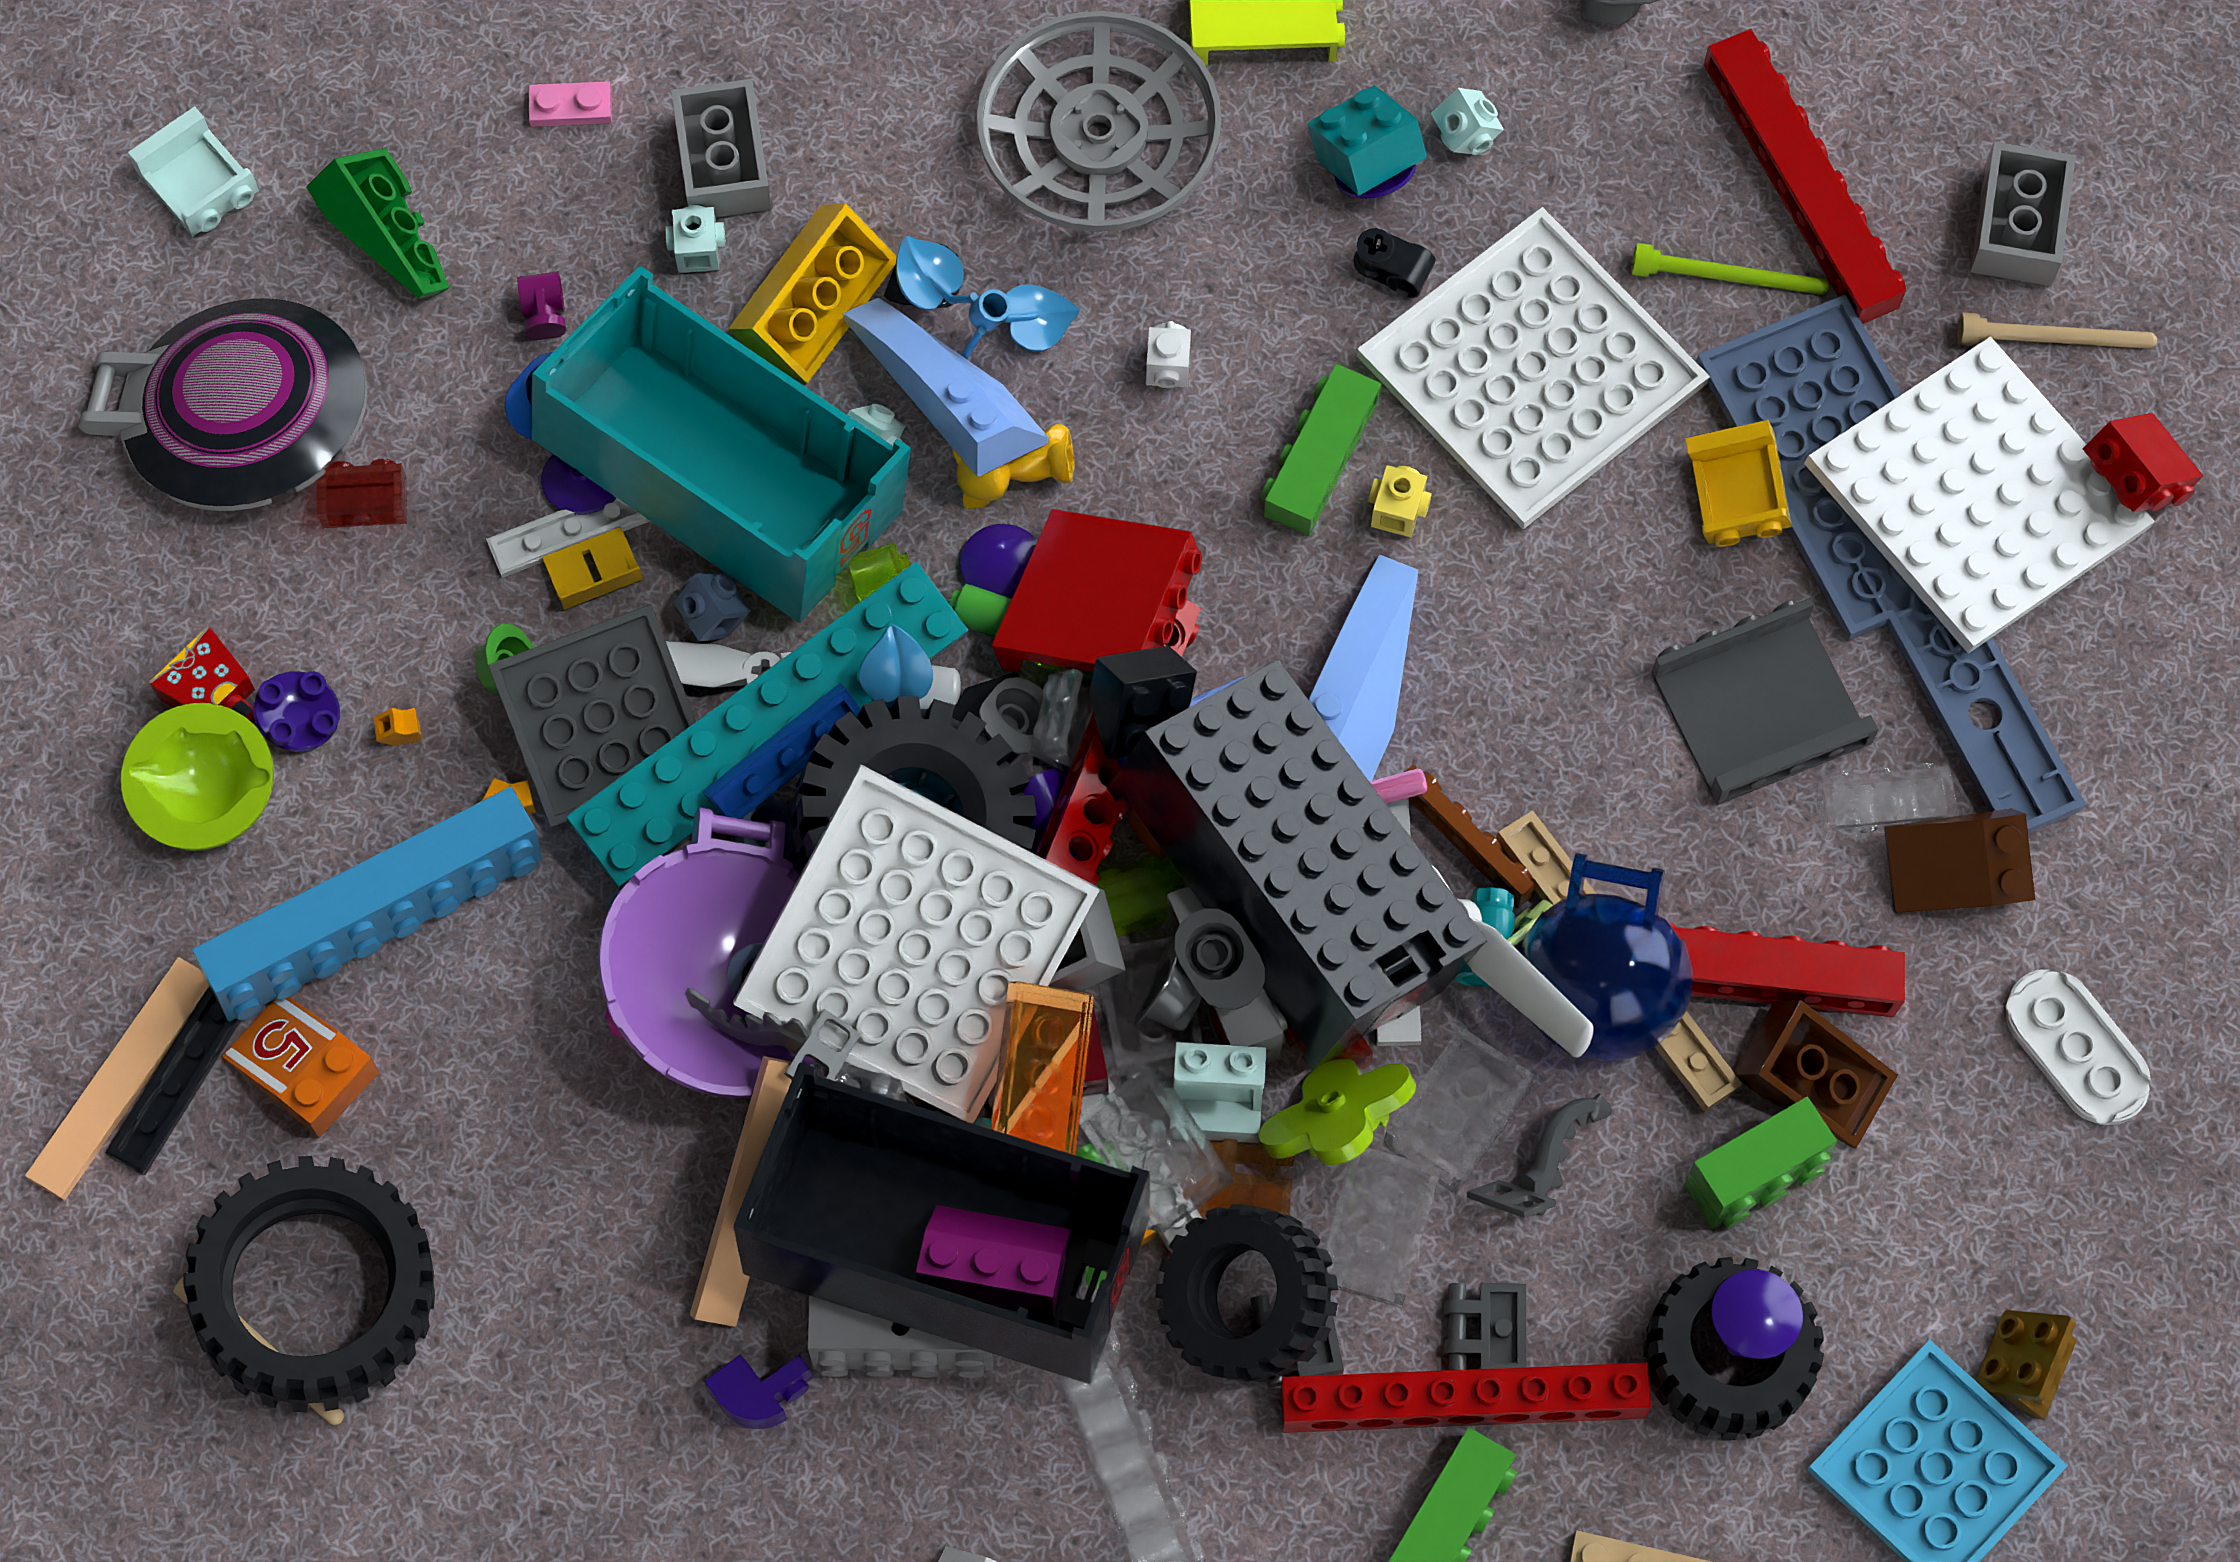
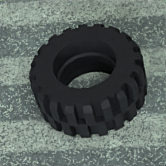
M1232 1204L1229 1209L1216 1207L1206 1212L1207 1219L1199 1217L1192 1219L1185 1225V1229L1188 1232L1186 1236L1175 1235L1169 1244V1248L1173 1250L1170 1259L1162 1258L1158 1270L1165 1272L1163 1284H1156L1155 1298L1163 1299L1164 1307L1158 1309L1157 1313L1160 1324L1169 1325L1171 1328L1166 1333V1338L1171 1346L1184 1349L1181 1352V1358L1191 1366L1201 1367L1203 1373L1214 1377L1246 1382H1266L1274 1380L1276 1375L1288 1376L1298 1370L1297 1361L1309 1362L1317 1354V1349L1313 1346L1316 1340L1326 1341L1331 1329L1325 1326L1328 1315L1336 1316L1338 1305L1336 1302H1331V1291L1338 1290L1337 1276L1327 1272V1267L1331 1266L1333 1262L1327 1250L1317 1248L1320 1244L1319 1237L1312 1230L1302 1228V1222L1290 1215L1245 1204ZM1247 1251H1257L1264 1255L1274 1271L1277 1285L1276 1300L1269 1318L1257 1331L1245 1337L1237 1336L1227 1328L1220 1315L1217 1301L1218 1287L1224 1271L1235 1258Z
M1732 1257L1718 1258L1715 1265L1709 1266L1706 1261L1693 1266L1688 1275L1681 1274L1671 1283L1668 1291L1663 1293L1646 1329L1648 1333L1644 1342L1643 1357L1648 1358L1649 1383L1655 1382L1658 1387L1655 1394L1662 1406L1669 1403L1675 1409L1672 1416L1680 1423L1684 1424L1687 1419L1697 1424L1695 1432L1708 1436L1712 1430L1721 1432V1439L1735 1440L1738 1434H1746V1437L1750 1439L1761 1436L1768 1428L1775 1430L1783 1425L1791 1414H1795L1815 1385L1817 1373L1822 1367L1824 1353L1820 1351V1346L1824 1341L1823 1330L1821 1326H1815L1814 1323L1818 1313L1812 1302L1803 1303L1800 1296L1804 1290L1795 1281L1790 1286L1796 1292L1802 1306V1328L1793 1345L1785 1352L1775 1356L1772 1370L1764 1380L1751 1386H1731L1712 1378L1698 1364L1691 1347V1337L1695 1326L1703 1317L1711 1313L1713 1298L1720 1285L1727 1278L1738 1272L1751 1269L1760 1270L1757 1269L1758 1260L1745 1258L1740 1265L1733 1264ZM1772 1265L1768 1271L1779 1277L1783 1274L1782 1271Z

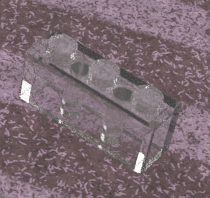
M1933 763L1918 764L1911 767L1910 770L1893 771L1890 767H1880L1870 770L1867 774L1851 775L1847 771L1833 772L1826 775L1825 778H1821L1815 791L1823 841L1885 835L1884 826L1958 816L1950 766L1936 767Z

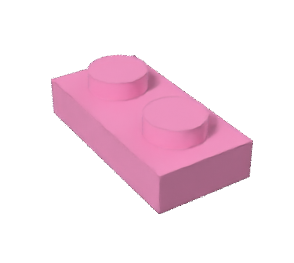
M610 81L529 85L530 126L612 123Z

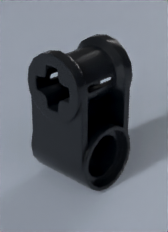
M1371 228L1362 232L1358 237L1357 251L1353 259L1354 267L1358 273L1388 286L1395 292L1397 288L1409 293L1407 297L1410 298L1419 296L1436 262L1433 253L1425 247L1407 242L1378 228ZM1378 239L1381 240L1380 245H1377ZM1372 251H1376L1375 256L1370 255ZM1366 263H1370L1369 268H1366Z

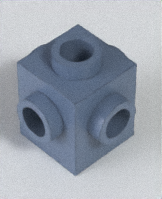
M700 572L691 576L684 583V590L673 601L683 616L684 623L693 631L698 641L728 637L751 612L738 593L736 585L727 577L725 572L709 574Z

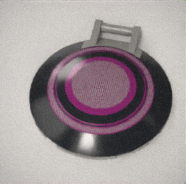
M260 298L232 301L205 309L188 317L164 333L145 353H99L94 365L97 374L87 411L81 414L79 428L91 435L120 436L124 450L139 476L150 487L153 485L158 490L166 493L169 499L194 508L214 511L251 509L272 503V497L281 495L293 488L299 492L326 473L324 467L339 452L343 454L346 452L358 432L366 409V371L360 354L351 338L335 321L311 307L280 299ZM114 376L127 377L118 412L105 411Z

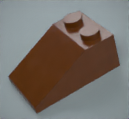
M2010 808L1884 826L1895 913L1988 907L2035 900L2026 814Z
M1802 1000L1773 1002L1734 1070L1735 1075L1741 1082L1758 1095L1783 1109L1808 1096L1834 1137L1854 1149L1858 1147L1898 1076L1897 1073Z

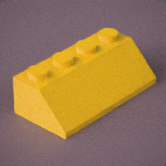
M846 203L820 205L728 330L748 349L803 384H808L849 328V325L843 319V313L870 300L895 266L897 256Z

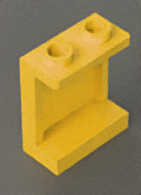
M1769 420L1685 438L1688 455L1693 463L1704 524L1702 525V531L1708 544L1715 543L1718 547L1732 546L1741 541L1740 538L1756 534L1760 538L1773 537L1782 533V529L1792 527L1775 433Z

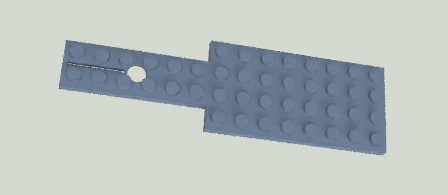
M1846 294L1698 354L1696 363L1710 376L1708 385L1732 428L1769 420L1775 433L1792 527L1787 529L1848 641L1885 625L1888 627L1988 811L2012 808L2025 813L2028 834L2083 811L2086 806L2084 799L1993 637L1968 654L1804 464L1810 454L1902 395ZM1979 701L1996 706L2001 716L2000 724L1989 730L1976 727L1969 719V707Z

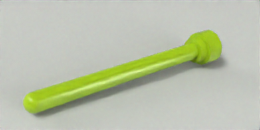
M1636 242L1632 260L1634 266L1631 269V275L1648 278L1649 274L1657 275L1658 271L1817 295H1824L1829 290L1828 281L1822 278L1661 255V250L1653 249L1651 244Z

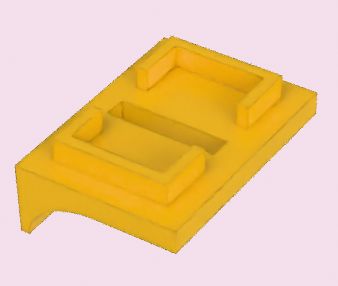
M621 527L542 557L564 610L643 580L640 567L633 556ZM587 553H591L602 579L594 583L583 557Z

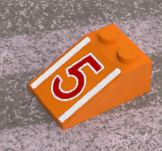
M291 997L274 999L221 1056L318 1138L325 1133L379 1074L373 1059L336 1028Z

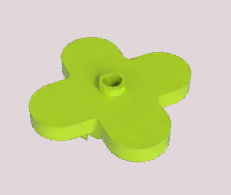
M1338 1058L1328 1061L1314 1069L1306 1077L1302 1085L1303 1100L1300 1103L1276 1113L1264 1123L1259 1132V1140L1267 1154L1272 1158H1287L1308 1149L1312 1157H1318L1319 1161L1325 1165H1338L1348 1162L1359 1156L1373 1142V1131L1379 1124L1384 1128L1387 1126L1389 1113L1399 1109L1412 1098L1416 1091V1082L1409 1069L1399 1063L1387 1064L1362 1075L1352 1059Z

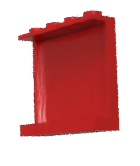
M1052 509L991 645L1002 670L1018 673L1023 660L1093 672L1096 657L1162 647L1164 644H1168L1172 636L1173 622L1179 609L1185 606L1188 593L1187 588L1192 576L1199 572L1202 563V554L1197 548L1192 532Z

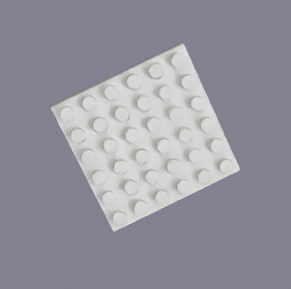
M1543 207L1357 349V357L1522 529H1525L1706 386L1710 378L1685 350Z
M1992 337L1978 344L1810 454L1804 462L1807 468L1968 654L2151 528L2155 522L2145 510L2133 513L2131 509L2126 508L2120 503L2116 497L2115 489L2105 477L2099 475L2091 466V459L2082 449L2086 443Z
M860 764L734 998L733 1005L763 1019L762 1016L765 1012L772 1013L781 1021L787 1022L791 1018L800 1020L808 1030L812 1028L821 1011L826 1009L861 1033L846 1058V1062L963 1121L974 1123L1037 1007V1004L1007 999L1009 983L1043 989L1048 987L1100 890L1088 881ZM825 1021L818 1033V1038L833 1050L839 1052L847 1042L848 1034L831 1021Z

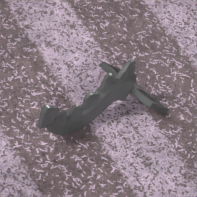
M688 987L685 992L690 1006L697 1009L708 1021L726 1034L751 1045H780L793 1054L797 1052L784 1073L791 1080L798 1064L801 1063L805 1056L811 1057L824 1066L827 1070L825 1078L834 1080L861 1035L860 1032L826 1009L821 1011L812 1028L808 1030L798 1019L791 1018L787 1022L781 1021L770 1012L763 1014V1020L751 1014H747L744 1019L736 1014L729 1018L724 1010L713 1009L710 1006V1000L694 989ZM825 1021H831L848 1034V1040L839 1052L833 1050L818 1038V1033Z
M1599 1093L1593 1099H1575L1565 1104L1552 1116L1545 1126L1532 1168L1526 1174L1519 1176L1520 1187L1497 1180L1467 1191V1198L1523 1218L1534 1214L1542 1216L1547 1209L1556 1206V1200L1548 1197V1191L1552 1188L1561 1187L1563 1183L1558 1165L1567 1159L1570 1154V1150L1563 1143V1140L1574 1139L1576 1135L1574 1121L1576 1120L1578 1125L1584 1126L1588 1114L1592 1122L1604 1119L1612 1113L1610 1104ZM1494 1190L1506 1192L1499 1196L1485 1194ZM1523 1202L1525 1207L1518 1206L1517 1204Z

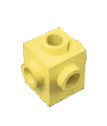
M1387 465L1383 479L1375 478L1368 502L1375 504L1371 527L1412 538L1417 517L1426 518L1432 493L1425 492L1427 476L1420 474L1411 467H1392Z

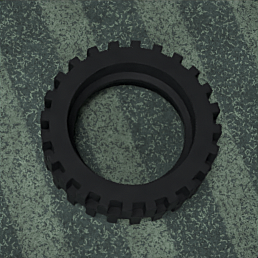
M298 1156L299 1167L283 1170L281 1162L278 1160L267 1164L269 1174L255 1180L251 1172H248L238 1178L241 1189L231 1197L223 1190L214 1199L217 1209L211 1218L205 1215L201 1216L196 1225L199 1235L196 1244H188L185 1255L189 1265L188 1273H183V1287L188 1302L186 1306L203 1353H207L213 1368L221 1377L227 1375L232 1380L237 1391L245 1396L252 1391L260 1395L263 1405L276 1408L278 1401L291 1403L293 1412L307 1413L309 1403H323L325 1411L339 1409L338 1399L354 1395L358 1403L369 1398L368 1388L380 1381L386 1387L396 1379L394 1369L402 1361L407 1365L410 1364L416 1356L415 1344L418 1338H426L430 1327L428 1316L430 1309H434L435 1277L429 1241L425 1229H421L418 1223L417 1212L410 1202L404 1205L399 1198L398 1189L389 1181H386L382 1186L375 1181L372 1170L360 1165L357 1173L348 1171L345 1168L344 1159L330 1157L328 1167L314 1166L312 1156ZM329 1214L349 1219L361 1226L373 1237L380 1247L387 1264L389 1278L387 1297L375 1323L364 1335L351 1344L320 1355H287L276 1352L260 1343L245 1328L234 1305L233 1278L237 1263L244 1249L267 1228L295 1216Z

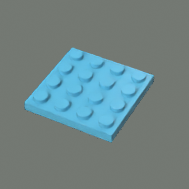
M1929 1339L1809 1466L1807 1471L1905 1562H1980L2068 1465Z

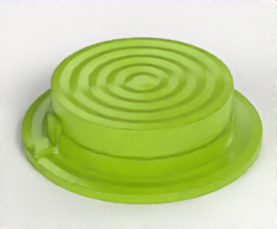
M192 703L177 706L149 721L131 742L121 770L123 800L135 823L157 842L168 847L187 851H200L220 847L244 834L254 825L265 810L274 783L272 755L268 744L257 727L240 713L230 708L210 703Z

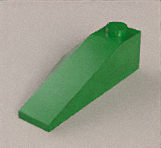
M386 148L334 158L306 186L317 208L324 214L326 219L419 299L443 293L450 288L434 247L428 242L421 241L419 237L418 227L423 226L425 223L421 213H410L404 196L412 193L411 187Z

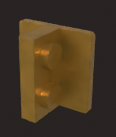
M2005 1310L1975 1381L1990 1395L2005 1397L2028 1416L2045 1420L2077 1342V1339L2072 1335L2076 1321L2067 1315Z

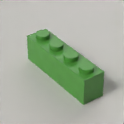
M1337 363L1329 377L1326 375L1321 377L1314 392V398L1317 401L1312 411L1305 409L1297 424L1296 432L1300 434L1294 445L1291 443L1286 444L1278 462V466L1282 468L1277 478L1270 477L1264 486L1260 500L1265 502L1264 517L1310 536L1380 400L1382 383Z
M1468 1427L1389 1562H1466L1472 1552V1549L1465 1546L1473 1531L1482 1535L1495 1510L1488 1507L1496 1492L1505 1496L1518 1473L1511 1468L1516 1454Z

